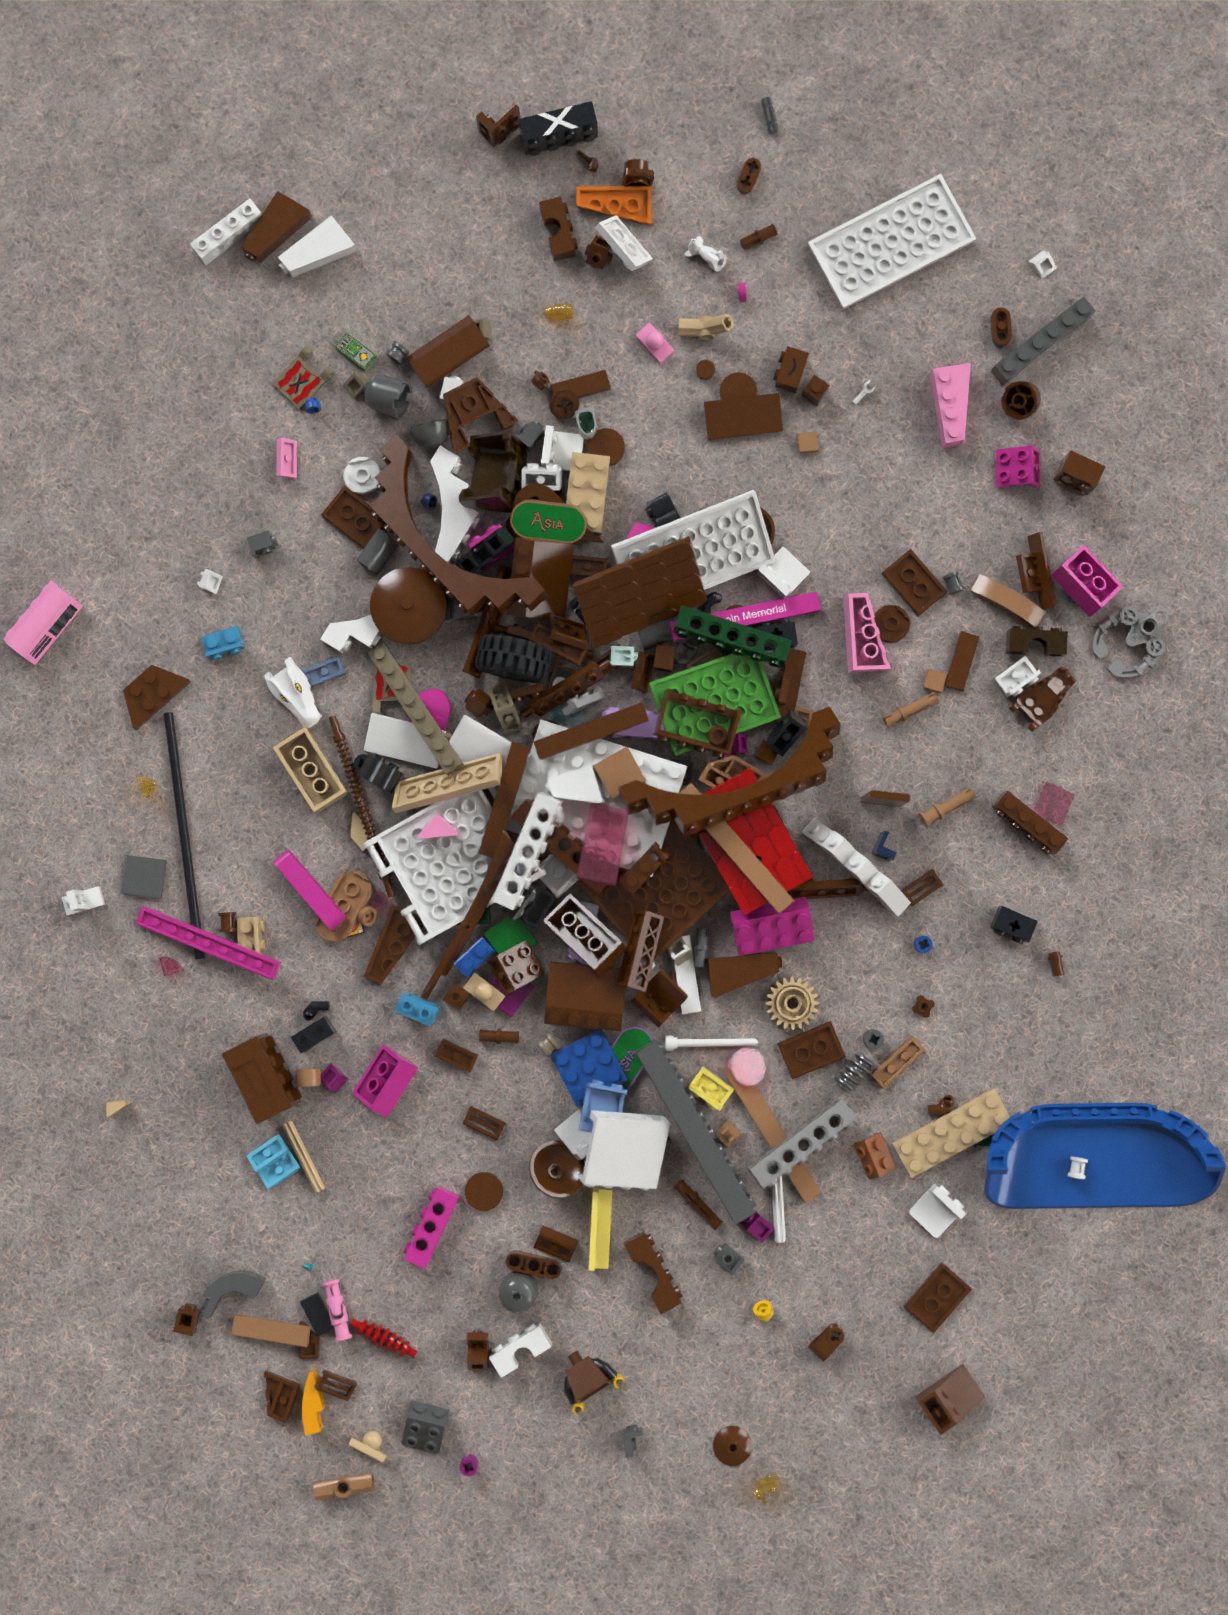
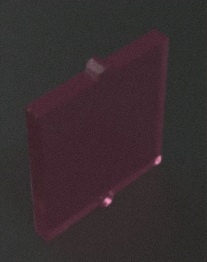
M1045 782L1033 811L1044 817L1046 821L1051 820L1063 825L1075 794L1064 790L1062 786L1057 787Z

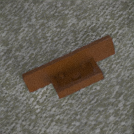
M1037 532L1028 536L1031 554H1020L1016 556L1023 593L1038 592L1041 609L1046 610L1055 607L1056 601L1043 533Z
M789 649L784 669L780 668L778 680H781L780 687L776 688L775 698L777 699V707L781 718L773 721L776 724L780 723L789 710L795 711L806 657L805 651Z

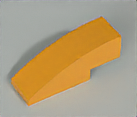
M316 1368L309 1372L303 1394L302 1419L305 1436L321 1432L323 1428L319 1411H322L326 1405L323 1393L314 1387L316 1383H319Z

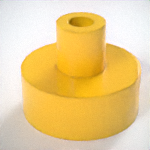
M759 1301L753 1307L754 1315L759 1321H768L774 1314L773 1307L769 1301Z

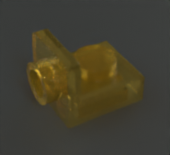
M777 1473L755 1481L756 1488L753 1490L757 1500L761 1499L763 1505L767 1504L763 1492H774L781 1486Z

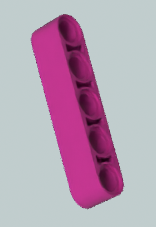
M289 849L273 861L276 867L331 931L347 918Z

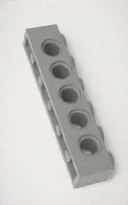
M838 1099L749 1166L747 1170L760 1188L764 1189L766 1187L769 1189L777 1183L776 1179L778 1177L788 1175L792 1171L791 1167L795 1164L801 1165L808 1159L807 1155L811 1152L815 1154L821 1150L824 1142L827 1140L831 1142L838 1137L837 1133L840 1130L850 1128L854 1124L852 1121L856 1117L844 1100ZM832 1116H835L838 1121L835 1127H831L829 1124ZM816 1128L822 1130V1136L819 1139H816L814 1136ZM802 1139L807 1142L805 1150H800L798 1147ZM786 1151H789L792 1155L789 1162L783 1160V1154ZM770 1163L776 1165V1171L773 1174H770L767 1170Z

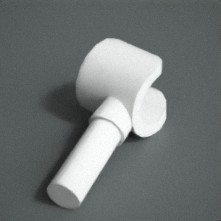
M868 380L863 385V390L853 400L855 404H857L863 398L864 395H866L867 393H871L875 390L876 385L871 390L867 388V384L871 380Z

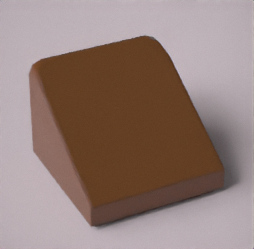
M763 740L754 757L771 766L778 753L767 746V741Z

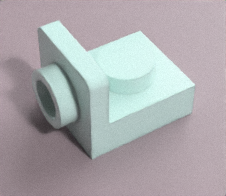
M611 646L612 666L634 668V663L637 662L638 652H634V647Z

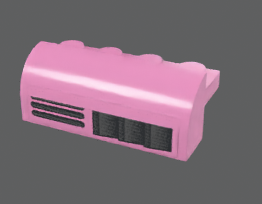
M51 580L43 587L38 597L31 602L30 607L25 613L19 617L12 629L6 633L3 640L13 650L36 665L83 605Z

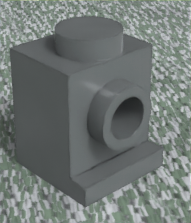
M537 420L531 421L529 425L525 424L520 431L521 435L517 433L515 436L531 452L545 435L544 427Z
M269 531L247 537L252 556L255 559L259 558L258 554L267 555L272 553V550L278 546L276 536L271 535Z
M726 1242L723 1246L720 1244L713 1252L715 1255L713 1257L714 1260L731 1275L737 1271L745 1260L741 1254ZM726 1255L731 1256V1260L729 1262H726L724 1260V1257Z

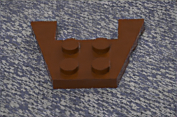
M478 377L443 394L454 454L471 446L462 430L463 426L491 412L494 413L502 429L518 421L507 410V407L493 396L494 394Z

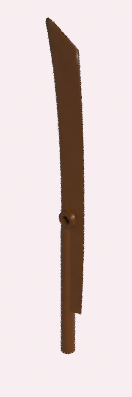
M505 830L501 832L489 869L470 909L421 994L423 999L427 1000L440 976L446 977L477 926L502 878L515 847L514 842Z

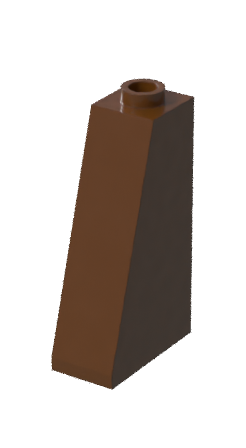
M277 191L241 248L245 253L244 256L252 262L256 260L261 263L311 219L310 210Z
M776 952L708 958L711 997L720 996L778 973L779 968H782L781 956H778Z

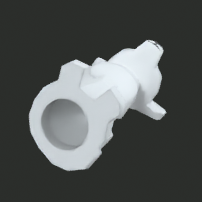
M700 236L690 241L689 250L684 254L688 258L699 254L709 264V267L716 272L724 267L727 260L726 255L722 251H716L711 247L704 246L703 239Z

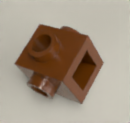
M597 235L591 242V245L588 244L585 251L587 256L585 263L595 269L603 270L606 264L611 263L613 258L611 246L606 240Z

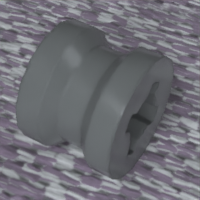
M394 341L391 350H387L385 354L395 363L401 365L404 356H408L409 351L403 345Z
M871 1029L865 1032L863 1042L868 1048L878 1049L883 1045L884 1037L881 1032Z

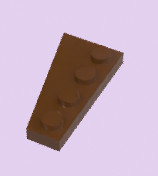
M395 905L391 906L364 974V977L381 984L416 937L405 916H402L400 913L403 910L402 908ZM411 912L420 929H422L424 924L418 914Z

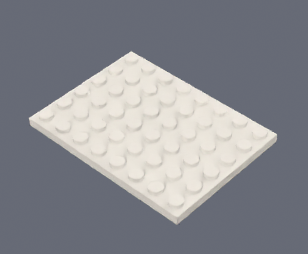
M540 720L534 741L569 728ZM598 739L539 760L533 743L530 751L531 755L528 758L506 830L518 834L521 833L523 827L513 820L511 816L526 799H535L537 793L540 792L552 797V794L549 795L546 789L547 778L588 765H595L626 746ZM629 748L646 779L643 783L665 791L680 792L688 766ZM596 772L605 802L594 803L555 798L562 801L561 807H563L559 818L555 817V822L560 826L561 824L565 825L571 831L569 834L572 837L580 838L585 843L584 847L588 851L593 850L600 856L599 860L629 870L655 842L660 845V849L662 848L670 822L656 826L647 808L639 813L628 815L619 796L611 799ZM562 839L560 842L561 847L568 849L569 842ZM654 853L650 856L655 862L658 860Z

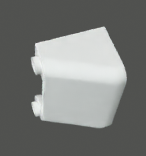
M466 715L463 716L449 740L463 763L501 753L503 756V773L512 742Z

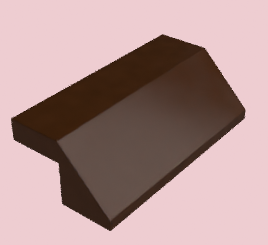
M468 315L407 356V359L426 388H429L490 345L475 322Z

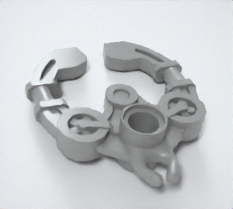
M1126 607L1112 615L1109 614L1106 620L1096 625L1097 630L1093 637L1092 649L1099 659L1109 653L1107 645L1102 641L1103 636L1107 633L1106 629L1112 624L1116 626L1117 622L1124 626H1130V631L1125 637L1126 645L1133 647L1145 643V651L1148 654L1147 657L1143 658L1145 662L1139 667L1135 665L1133 668L1126 669L1121 662L1113 661L1107 668L1113 676L1128 678L1139 675L1142 677L1147 669L1154 667L1155 662L1163 654L1166 646L1161 639V627L1167 622L1169 615L1165 613L1162 620L1156 619V615L1164 613V609H1156L1150 614L1138 612L1134 607ZM1145 622L1152 624L1151 632H1146L1143 629Z

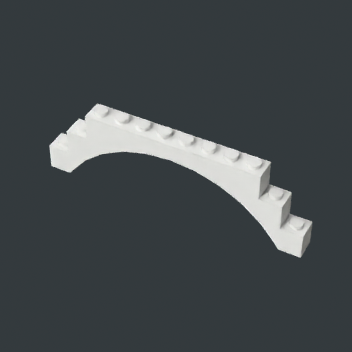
M439 446L430 461L439 484L442 502L441 530L435 552L445 561L452 563V561H456L459 558L461 546L468 543L471 537L469 533L472 529L478 527L481 520L479 519V512L471 508H465L459 502L461 490L470 489L469 484L453 475L454 473L457 474L461 468L460 457ZM371 615L357 620L330 623L320 640L338 652L343 653L344 650L348 651L352 645V638L372 649L373 646L376 647L380 643L382 637Z

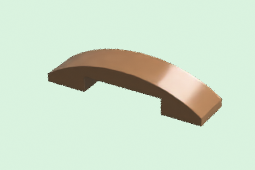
M979 574L970 590L983 599H988L1018 616L1021 621L1032 627H1038L1046 613L1026 597Z

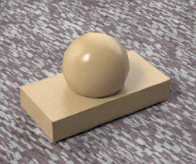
M474 973L463 987L492 1011H495L506 997L477 973Z
M377 1431L367 1432L363 1437V1442L354 1437L349 1442V1446L380 1462H384L387 1456L385 1453L377 1450L382 1443V1437Z

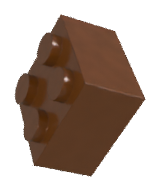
M1070 450L1062 459L1053 480L1057 481V484L1062 487H1072L1074 492L1079 495H1088L1096 488L1106 466Z

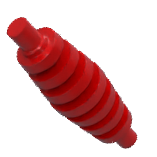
M353 1318L350 1326L358 1329V1335L360 1336L363 1332L366 1333L364 1337L366 1340L370 1336L373 1337L371 1341L373 1345L376 1340H379L377 1348L381 1349L385 1343L387 1344L385 1351L388 1352L390 1347H393V1354H396L397 1350L401 1351L399 1356L403 1357L404 1354L415 1358L418 1351L409 1346V1341H406L405 1344L401 1343L403 1340L401 1336L398 1341L395 1340L397 1333L393 1332L392 1336L389 1337L387 1336L390 1331L389 1328H386L383 1334L381 1332L382 1325H379L376 1330L374 1329L376 1323L372 1322L368 1326V1320L360 1322Z

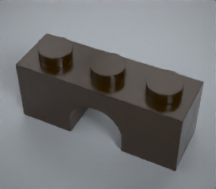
M1012 626V628L1007 630L1006 654L1025 655L1028 653L1030 641L1037 640L1044 647V656L1063 657L1067 655L1068 631H1062V628L1043 630V627L1024 629V626Z

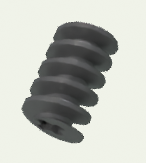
M863 1053L862 1055L855 1054L857 1061L849 1060L852 1067L844 1066L847 1072H839L842 1078L834 1077L835 1081L849 1094V1089L856 1091L854 1084L861 1086L859 1078L867 1079L864 1074L865 1072L872 1073L869 1068L870 1066L877 1068Z

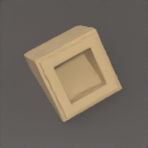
M130 1101L107 1102V1118L128 1106Z

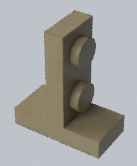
M506 682L489 688L488 691L505 736L523 730Z

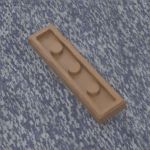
M235 1314L231 1335L307 1347L309 1345L311 1326Z

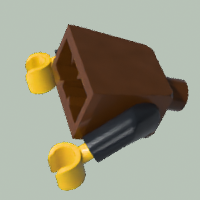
M578 1351L568 1356L573 1366L566 1370L567 1376L564 1378V1393L570 1404L573 1405L572 1412L575 1415L577 1414L575 1407H581L582 1411H584L583 1401L612 1383L611 1380L616 1388H619L616 1384L618 1379L623 1380L625 1383L622 1375L617 1374L609 1363L599 1358L587 1356L582 1359Z

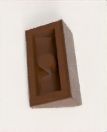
M543 1225L534 1248L570 1262L578 1240Z

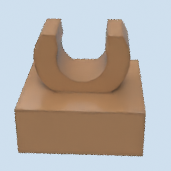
M728 1120L715 1132L716 1137L728 1148L742 1134Z

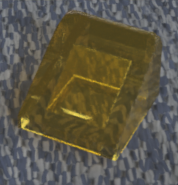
M138 775L143 797L151 799L156 780Z

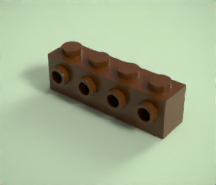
M1008 790L1004 791L992 806L995 809L994 812L1003 819L1005 817L1009 820V824L1013 828L1023 831L1028 840L1038 843L1041 846L1040 849L1048 855L1057 854L1068 840L1065 835Z

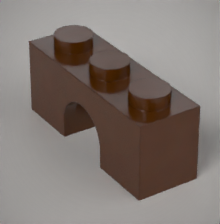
M561 196L540 201L539 206L544 226L554 224L561 229L557 235L548 237L553 261L575 256V250L578 249L576 238H572L570 233L573 231L571 220H567L566 214L569 213L566 202H562Z

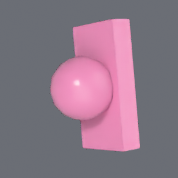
M648 323L635 335L659 364L664 362L675 351L651 323Z

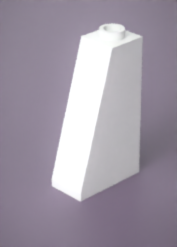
M330 216L278 257L281 262L279 267L285 274L289 273L292 277H295L355 253L357 249L340 225Z

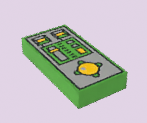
M347 332L335 346L339 352L365 371L377 357L375 353Z

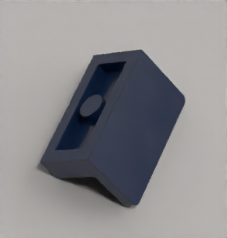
M883 831L878 837L872 854L891 861L894 860L897 852L883 847L889 834L888 831Z

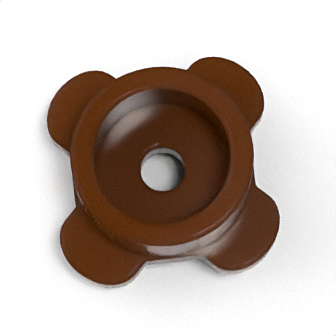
M535 370V375L531 379L534 386L540 390L548 389L550 382L548 376L543 372Z
M919 995L916 998L915 1005L912 1007V1011L920 1013L924 1018L930 1016V1010L934 1007L935 1003L933 1000H927L924 996Z

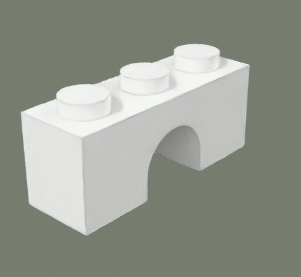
M540 1323L529 1325L520 1336L517 1333L508 1339L509 1342L503 1346L498 1344L491 1349L492 1353H490L489 1359L501 1378L518 1368L519 1363L514 1355L517 1349L522 1347L528 1348L536 1357L551 1348L552 1342Z

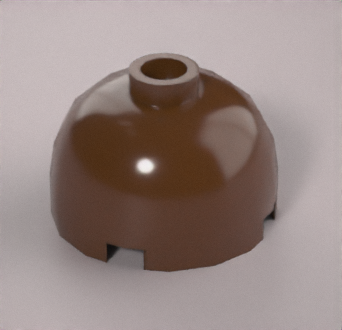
M1027 381L1011 383L1005 388L1004 395L1001 398L1002 408L1006 415L1017 420L1026 419L1035 414L1041 403L1040 391L1034 384Z

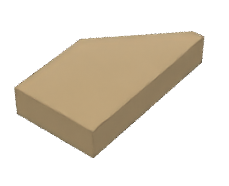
M354 812L352 814L351 838L362 851H365L366 849L362 844L368 841L366 839L368 835H365L366 830L363 829L365 825L361 824L363 822L362 819Z

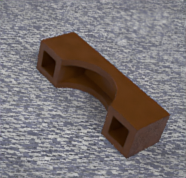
M645 1231L624 1241V1246L633 1262H645L656 1271L658 1283L651 1296L660 1314H663L682 1304L680 1298L683 1295L678 1286H673L671 1280L674 1278L670 1270L664 1269L662 1265L664 1259L659 1251L655 1252L653 1248L655 1242L651 1234L646 1235Z

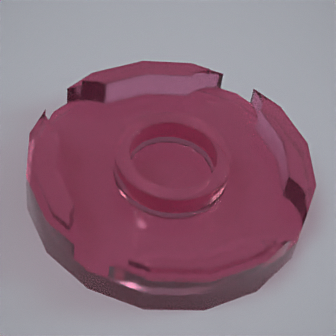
M744 1047L731 1055L728 1063L729 1073L737 1084L753 1086L760 1083L764 1078L766 1062L758 1050Z

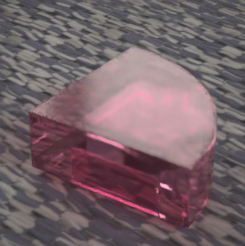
M170 957L159 958L164 976L184 971L182 965L175 959Z

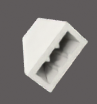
M593 765L547 778L546 789L549 795L552 794V797L594 803L605 802Z

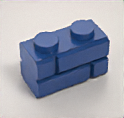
M481 937L454 962V965L466 977H469L496 950L484 937Z

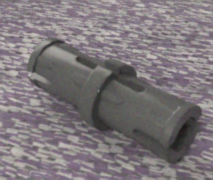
M698 928L696 930V946H694V967L706 968L707 951H709V929Z

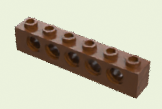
M526 799L511 816L521 827L524 826L535 799ZM541 811L540 819L546 822L549 818L548 813ZM554 820L555 834L553 837L547 836L545 841L548 843L546 849L598 894L601 893L616 876L613 872L614 868L608 863L603 864L596 852L593 850L588 851L584 847L585 843L580 838L572 837L569 834L571 831L565 825L561 824L560 826ZM534 829L532 836L535 839H539L541 833L538 829ZM562 839L569 842L567 850H564L560 845ZM577 852L583 854V862L576 861L575 854ZM591 865L598 867L599 872L597 875L590 873L589 868Z

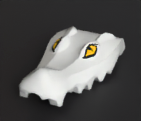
M288 657L285 660L287 667L275 676L270 672L264 675L272 694L296 716L303 727L311 728L318 723L322 715L314 705L315 699L310 691L311 685L308 682V678L298 668L293 659Z

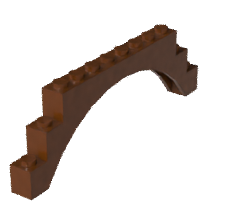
M397 435L379 449L383 454L381 459L388 466L374 477L378 482L377 488L383 494L369 505L373 510L371 514L378 522L382 520L385 523L383 527L390 535L394 533L397 536L395 540L402 548L406 546L410 550L408 554L415 561L417 559L420 560L422 563L420 565L427 574L431 572L434 575L432 578L439 587L443 585L447 589L445 593L451 600L455 598L459 602L457 606L464 613L468 611L473 616L487 603L492 610L495 611L497 609L502 614L516 600L524 609L527 607L532 612L548 597L546 590L533 577L516 579L482 577L463 571L445 561L432 550L417 529L408 500V476L413 455L411 450Z
M830 707L812 713L808 732L793 756L774 773L750 786L725 793L696 795L665 791L635 780L619 786V798L628 815L639 813L647 808L656 826L668 823L674 819L683 836L695 834L707 827H713L725 820L728 821L738 815L747 814L754 809L765 807L772 802L783 800L790 795L801 793L808 788L819 786L826 782L827 770L822 762H827L833 758V745L829 739L839 735L840 722Z

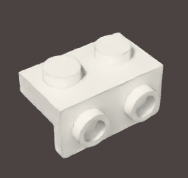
M1024 656L997 676L994 681L1006 697L1011 695L1016 697L1024 691L1022 689L1024 685L1028 683L1030 686L1039 680L1037 676L1041 672L1040 670L1037 671L1027 657Z

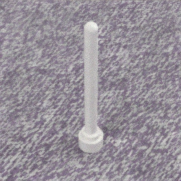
M665 1035V1049L667 1051H673L677 1047L756 1046L758 1044L755 1038L677 1039L673 1035Z

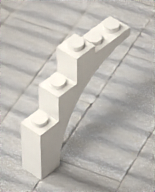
M815 818L802 831L807 838L849 871L896 916L899 917L911 903L888 877L879 872L866 857L857 852L836 831H832Z

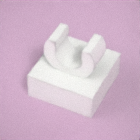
M205 569L204 572H201L203 576L197 584L200 588L217 594L223 576Z

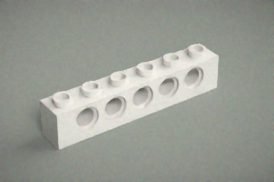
M542 792L537 793L492 901L511 910L516 909L517 906L521 907L525 898L522 894L525 889L528 890L532 882L530 878L532 871L535 872L539 866L540 861L537 859L540 853L543 854L547 847L546 838L548 835L551 836L554 831L555 825H553L555 817L559 818L562 812V801ZM541 811L548 813L549 818L546 822L540 819ZM534 829L540 831L541 837L539 839H535L532 836ZM526 847L532 848V857L525 855L524 850ZM518 865L525 867L524 875L517 872ZM511 882L518 886L516 893L512 892L509 888Z

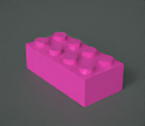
M806 897L793 899L794 902L780 914L771 904L762 905L746 915L743 914L742 910L731 911L730 917L738 955L742 956L815 941L810 907Z

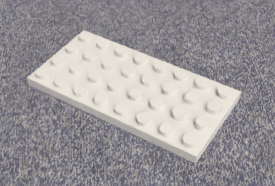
M939 174L809 241L807 245L843 310L975 242L976 237L944 178Z
M754 490L611 545L616 563L619 565L690 536L704 589L756 570L763 564L766 566L776 562Z

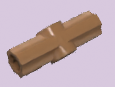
M372 1472L352 1476L342 1475L339 1478L313 1483V1493L316 1501L335 1497L345 1498L348 1495L374 1491L375 1489ZM346 1483L349 1489L342 1490L339 1484Z

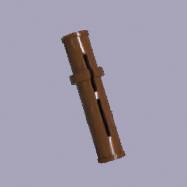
M683 1179L674 1186L686 1199L685 1202L690 1204L714 1230L723 1223L698 1196L699 1193L693 1191Z

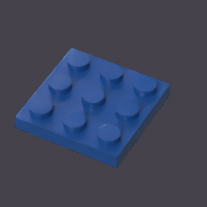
M600 1029L550 1055L576 1107L583 1105L586 1084L592 1083V1080L604 1082L603 1086L611 1087V1084L620 1085L629 1080L604 1031Z

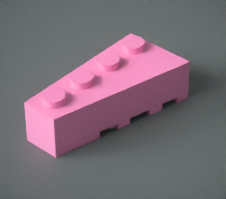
M971 363L935 368L930 374L942 448L961 446L965 440Z
M868 593L846 595L843 597L848 673L885 672L891 669L885 655V648L879 636V628L875 623V616Z

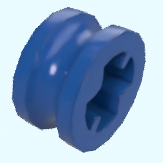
M919 936L914 941V947L920 953L929 952L932 948V940L927 936ZM923 939L927 940L926 943H928V947H924L923 950H921L919 948L921 946H918V942L923 941Z

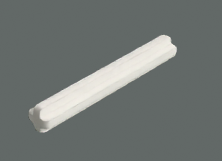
M776 1165L770 1166V1172L773 1174L776 1171ZM781 1175L776 1179L777 1183L771 1187L775 1228L774 1239L777 1243L786 1241Z

